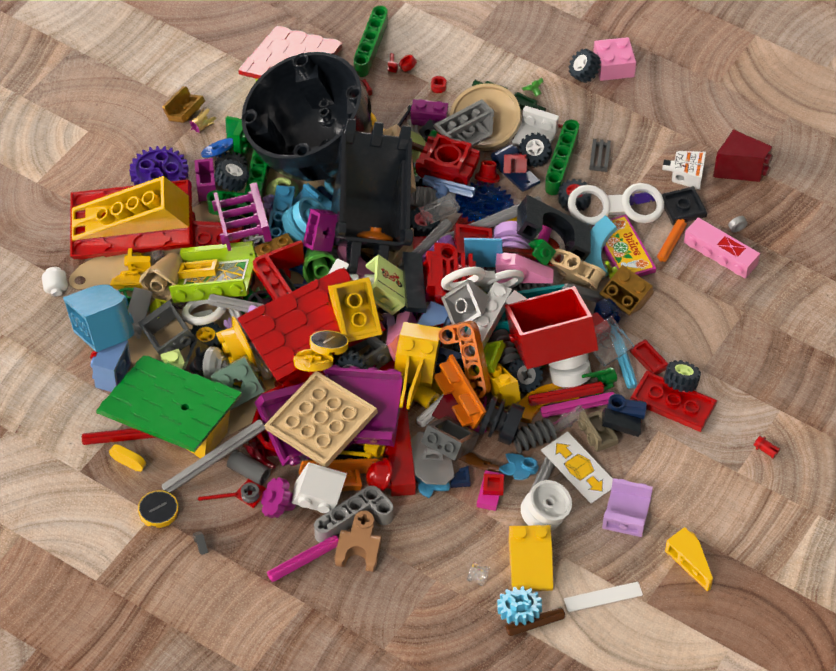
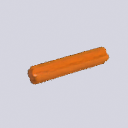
M684 219L676 221L657 255L660 262L668 260L687 226Z

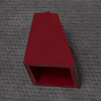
M733 129L717 152L713 177L760 182L770 172L771 167L769 164L773 158L771 154L772 146Z

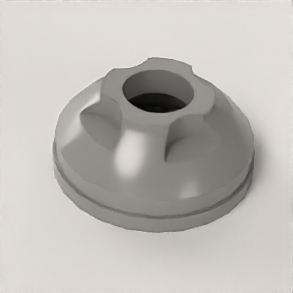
M209 347L204 355L203 375L204 378L213 381L211 378L212 373L227 366L229 363L228 358L220 348Z

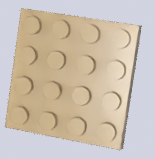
M316 371L264 426L268 432L323 467H328L378 411L373 405Z

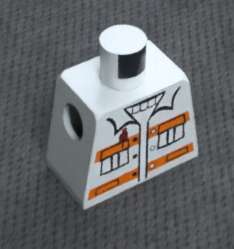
M677 151L675 161L664 159L662 170L673 172L672 181L674 183L688 187L694 186L695 189L700 190L706 152Z

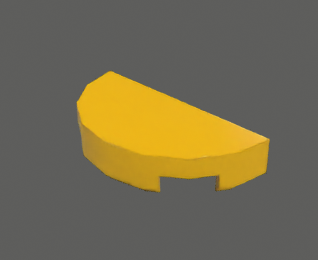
M133 270L120 272V275L112 278L110 286L114 289L143 288L142 284L139 283L141 275L138 271Z

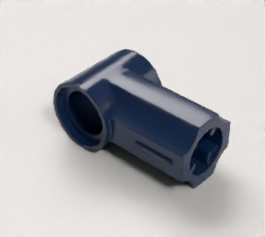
M613 394L609 397L607 409L644 419L646 402L629 400L620 394Z

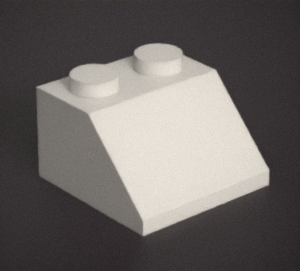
M308 462L294 484L292 503L303 508L319 511L320 513L329 512L338 503L347 473Z

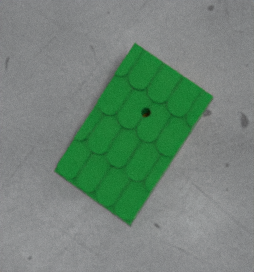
M143 355L124 376L123 380L114 387L110 395L102 401L96 413L185 448L197 457L202 458L213 451L228 433L230 409L241 397L242 392L219 382H213L198 374L189 373L169 363L166 364L150 356Z

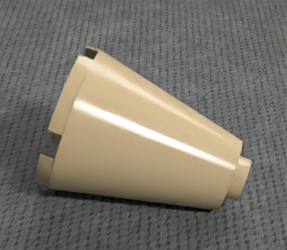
M169 253L143 272L139 283L142 284V289L153 292L151 299L155 300L156 298L169 301L172 298L169 286L178 284V271L181 263H183L182 258L176 253Z

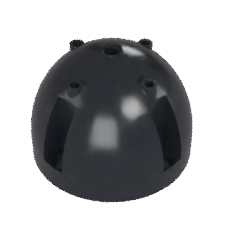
M326 52L297 54L272 66L252 86L242 109L241 119L244 134L260 158L275 171L301 181L325 180L327 183L334 181L339 167V163H336L341 132L344 130L347 118L356 119L357 132L371 133L372 130L371 102L362 80L349 62L337 55Z

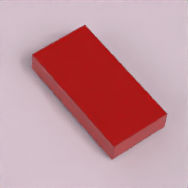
M646 339L630 348V353L647 371L658 375L666 370L668 362Z

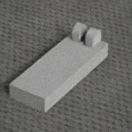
M134 287L128 312L131 313L134 320L132 325L135 333L133 336H137L136 338L140 339L142 328L138 322L146 317L153 292Z

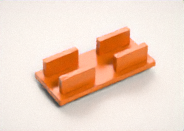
M452 354L446 362L440 363L439 366L442 370L440 373L434 374L433 377L444 395L452 393L458 404L452 406V410L462 427L471 425L472 429H476L486 410Z

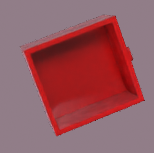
M575 286L505 305L510 334H508L511 343H514L526 369L598 351L593 317Z

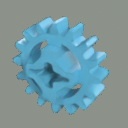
M524 586L520 590H517L516 587H513V591L506 589V595L500 594V599H497L498 614H501L502 620L507 618L508 624L514 621L515 625H518L519 622L526 625L528 620L533 623L534 617L539 618L540 612H542V598L538 597V592L532 594L531 588L527 591L524 589Z

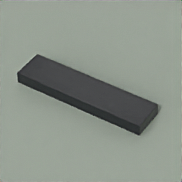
M403 251L402 265L406 312L426 313L422 253Z

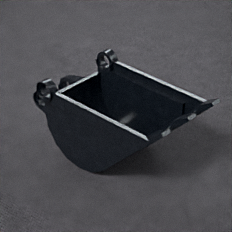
M347 118L344 130L341 132L336 163H339L331 211L337 214L334 245L346 246V263L349 264L347 268L349 274L357 273L361 248L373 249L374 257L380 255L388 261L389 251L398 252L403 245L411 246L413 230L410 229L411 126L402 125L399 137L383 135L384 123L375 122L371 133L357 132L356 119ZM371 227L382 228V233L389 235L394 240L367 239L357 237L356 234L370 231Z

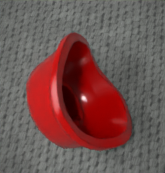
M388 458L372 462L366 474L368 486H376L382 492L387 488L392 474V464Z

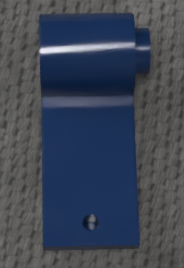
M509 144L491 154V160L497 164L496 168L522 192L540 183V180L528 169L526 173H504V155L520 154L516 146Z

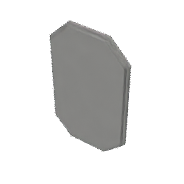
M418 432L411 438L415 475L425 484L446 485L454 478L452 459L421 443L425 432Z

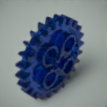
M479 181L477 185L473 182L470 183V186L475 187V194L472 198L456 194L455 197L457 213H463L462 218L468 217V222L472 220L476 222L515 205L513 204L514 199H510L511 194H506L507 190L501 191V186L495 188L493 183L489 186L487 182L484 185H481Z

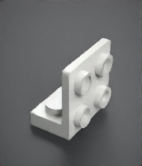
M525 106L522 114V123L512 141V145L519 147L522 138L525 139V136L527 134L530 136L531 133H534V135H537V133L545 135L550 143H552L558 131L559 116Z

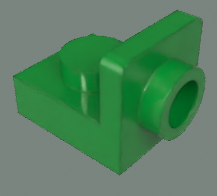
M534 239L533 242L531 241L528 244L533 249L532 255L542 265H547L556 253V250L544 239Z

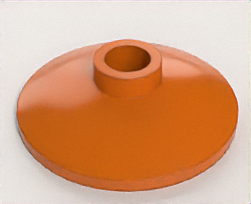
M371 227L370 231L356 234L357 237L367 239L394 240L389 235L382 233V228Z

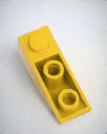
M498 363L495 372L489 373L490 391L492 395L498 396L497 401L500 404L502 399H506V407L521 401L518 380Z

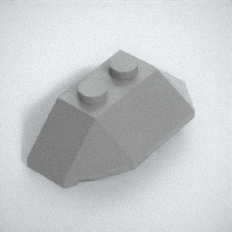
M481 99L437 122L433 127L441 135H445L453 140L472 143L473 147L492 136L494 110Z

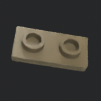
M600 410L586 415L585 411L580 412L578 426L581 431L585 432L588 443L597 452L618 444L619 439L614 431L602 426V412Z

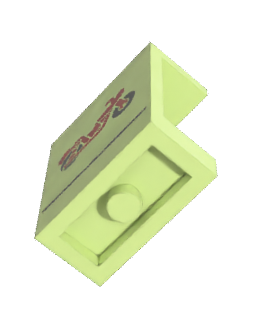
M377 255L366 264V268L375 273L374 283L371 285L375 304L391 315H394L405 306L403 271L380 255Z

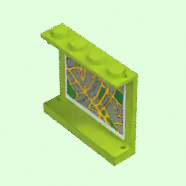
M254 241L230 243L231 251L227 250L226 244L181 248L180 255L183 263L218 259L219 267L216 276L179 279L177 285L169 286L173 303L208 300L210 294L225 297L247 296L254 272L253 260L258 257L254 251Z

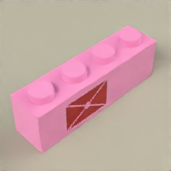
M697 218L685 231V244L745 279L758 265L759 252L700 218Z

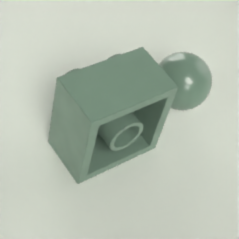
M247 355L211 375L214 382H219L242 392L241 397L230 410L263 393L266 389ZM235 378H237L238 381H243L241 387L234 384Z

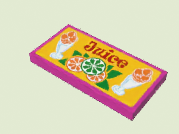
M627 215L610 219L617 227V231L607 240L603 250L612 266H616L619 269L624 265L639 277L655 273L656 267Z

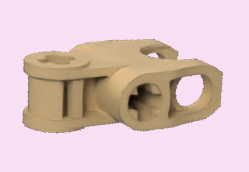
M555 249L556 253L550 262L553 266L557 267L561 277L579 286H587L592 290L598 289L600 281L606 276V272L603 269L582 261L579 256L571 252ZM559 254L564 255V260L561 263L555 261V257Z

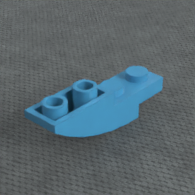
M276 185L273 208L270 212L268 224L272 239L286 233L282 223V216L287 209L293 206L294 186Z

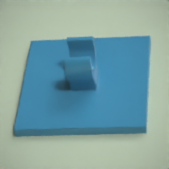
M464 238L465 261L468 254L471 253L473 254V261L476 262V267H496V253H503L502 239Z

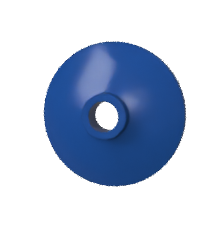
M226 138L212 143L203 149L201 156L204 158H217L218 156L221 157L223 153L227 155L226 152L233 146V138Z

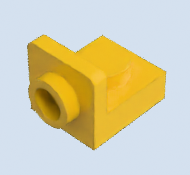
M128 248V255L124 256V265L128 266V270L138 271L139 274H143V272L151 267V257L133 256L132 248Z

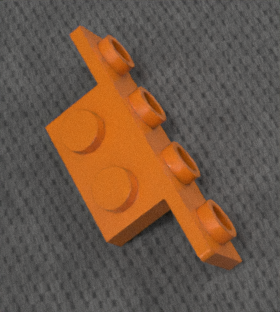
M348 458L333 460L327 468L347 473L342 491L361 490L360 474L367 473L370 464L379 459ZM314 460L302 461L299 468V475L302 473L308 462L317 465L320 464L315 462Z

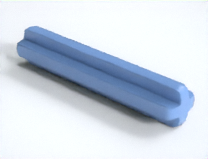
M425 175L422 183L424 186L431 187L424 182L428 178L438 186L445 185L448 189L447 192L471 198L474 197L475 187L429 175Z

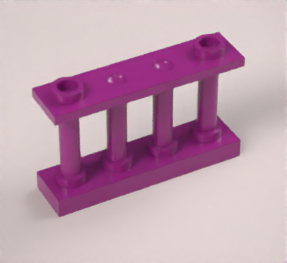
M257 182L250 184L251 191L246 195L219 201L217 192L213 193L215 198L212 201L214 212L218 211L223 233L220 234L222 245L226 244L228 251H231L229 241L257 234L259 236L263 235L265 242L272 241ZM250 201L251 205L223 212L221 208ZM253 212L254 216L226 223L224 222V219L243 215ZM254 223L257 225L254 228L227 234L229 229Z

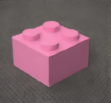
M629 37L594 41L593 52L601 60V64H599L601 68L598 69L600 81L634 77L636 60Z

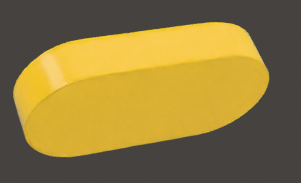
M115 444L109 450V454L114 460L135 471L141 472L146 466L142 456L121 445Z

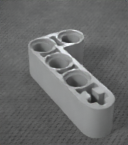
M368 486L318 518L314 523L315 539L320 543L333 535L339 536L341 530H348L352 527L354 516L360 511H368L373 515L374 520L378 524L388 525L393 520V504L379 488Z

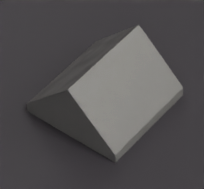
M471 280L464 281L446 293V296L441 297L451 324L475 321L484 315L489 296Z

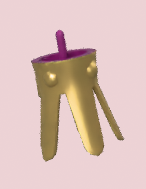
M203 108L198 116L190 121L192 127L190 130L194 129L199 133L205 127L214 124L213 121L216 117L208 119L206 115L209 113V109L203 112Z

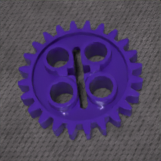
M156 146V150L149 147L148 152L143 149V155L137 153V158L132 159L133 163L130 164L129 169L131 182H134V185H139L162 176L170 181L186 180L189 177L187 159H184L183 154L179 155V150L173 152L172 147L166 150V146L162 149Z

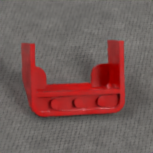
M301 240L256 257L253 260V270L273 300L292 292L278 270L280 268L283 269L289 279L291 278L289 269L304 263L303 242Z

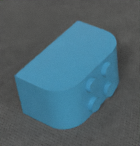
M92 286L63 297L74 333L94 351L98 352L128 340L134 335L135 332L132 325L134 320L127 309V306H129L128 300L125 295H122L119 290L117 291L112 286Z

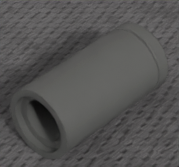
M234 450L227 461L228 468L260 486L265 484L271 473V468L239 450Z

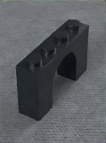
M529 195L525 196L517 207V234L533 242L543 229V226H547L562 238L565 244V251L571 252L579 256L582 261H585L591 253V227Z

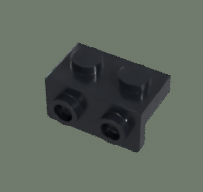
M199 339L195 340L182 369L204 377L203 359L209 346Z

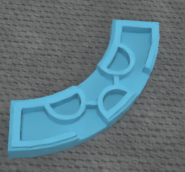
M605 215L591 229V253L585 262L600 267L608 276V271L602 262V249L610 236L617 231V227Z

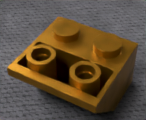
M622 265L599 295L630 316L641 309L654 292L651 284Z

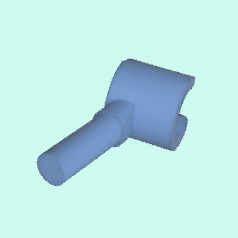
M426 178L424 182L437 191L436 197L443 200L448 191L445 185L438 186Z

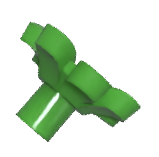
M542 78L535 80L531 84L522 87V90L533 91L536 97L541 94L539 87L544 81Z

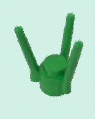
M612 367L582 375V378L591 377L590 379L597 377L598 382L601 381L605 385L604 392L613 388V383L617 381V374Z

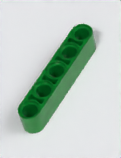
M379 5L373 8L354 55L353 68L359 77H365L369 74L388 25V9L385 6Z
M569 119L563 124L546 174L545 191L549 195H558L559 187L562 186L578 141L579 123L576 120Z

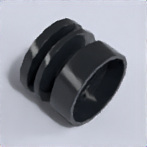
M493 395L485 407L486 413L480 421L479 434L483 435L486 427L491 428L488 434L489 438L492 437L496 430L499 432L498 441L510 446L525 407L512 403L508 410L504 409L506 399H502L500 406H497L495 404L498 396Z

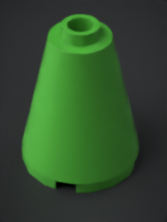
M307 248L302 269L306 282L310 283L326 276L335 263L336 258L328 251H315Z

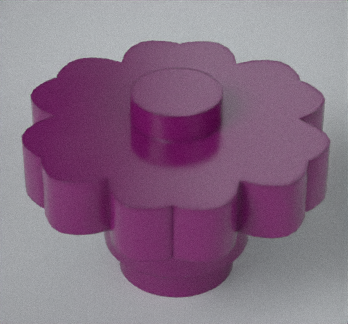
M279 477L277 479L273 478L268 482L267 490L263 492L261 500L263 505L262 513L266 517L279 518L284 511H292L295 508L296 504L292 503L293 493L289 491L290 483L286 479Z

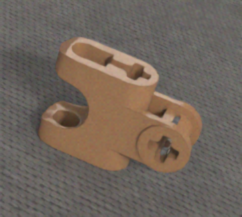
M358 512L354 516L351 531L341 530L335 554V566L345 567L347 560L351 556L359 555L365 559L366 571H376L382 536L373 535L374 517L370 512Z

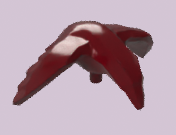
M257 436L250 439L248 444H243L248 454L255 460L269 468H276V464L270 462L267 457H277V453L266 449L257 439Z

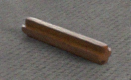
M559 607L541 613L539 618L534 617L533 623L529 620L526 621V625H523L522 622H519L518 625H515V622L506 625V632L509 636H513L565 619V612L563 608Z

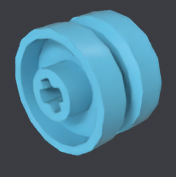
M303 197L283 213V227L295 242L304 241L310 209L326 210L314 198Z

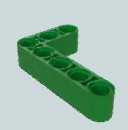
M253 150L245 193L217 190L209 192L207 194L209 213L219 215L218 211L214 212L212 201L215 200L213 193L217 192L219 201L246 195L251 191L250 184L256 182L263 203L270 166L260 158L255 150ZM250 201L221 208L223 212L251 205ZM253 212L247 213V214H243V216H245V217L253 216Z

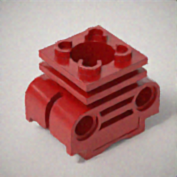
M437 133L435 138L428 136L423 153L421 152L416 160L415 170L422 178L425 175L468 185L480 160V151L472 149V143L453 140Z
M434 243V251H427L426 260L423 262L426 302L430 304L432 301L444 306L441 297L446 296L445 294L449 290L442 288V279L456 270L476 267V262L473 261V254L469 253L465 261V253H461L458 259L457 249L452 244ZM469 275V276H464V277L458 278V279L454 280L453 282H460V281L467 280L468 278H470V277L473 276V275Z

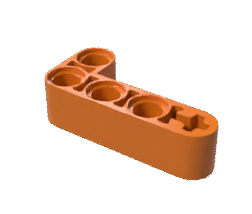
M465 321L443 327L438 333L439 340L444 344L459 342L466 377L478 398L484 397L491 390V382L478 325L474 321ZM465 326L471 329V335L465 333ZM447 330H450L452 332V339L447 337ZM469 345L475 348V355L469 352ZM473 365L479 367V374L473 371Z

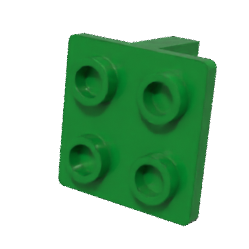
M227 116L225 119L227 138H233L234 152H236V155L242 154L243 157L244 154H247L248 149H253L244 134L242 119Z

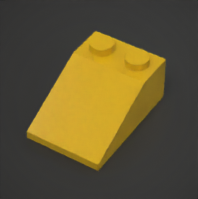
M370 277L328 286L340 332L346 335L349 339L348 342L382 335Z
M550 525L509 526L508 541L512 591L513 587L520 590L522 586H524L526 591L530 588L532 591H553Z

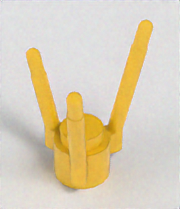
M358 444L363 446L365 452L342 451L340 454L362 456L370 459L373 456L380 458L384 454L385 446Z

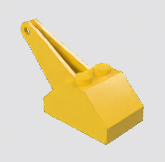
M408 322L403 323L394 369L401 372L404 378L399 408H403L407 383L412 385L406 409H410L420 385L432 387L440 346L438 333L442 328Z

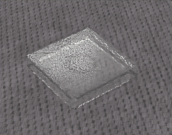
M612 316L594 327L598 351L592 353L603 367L635 347Z

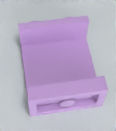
M613 478L602 529L642 537L653 487L643 483L638 484L624 479Z

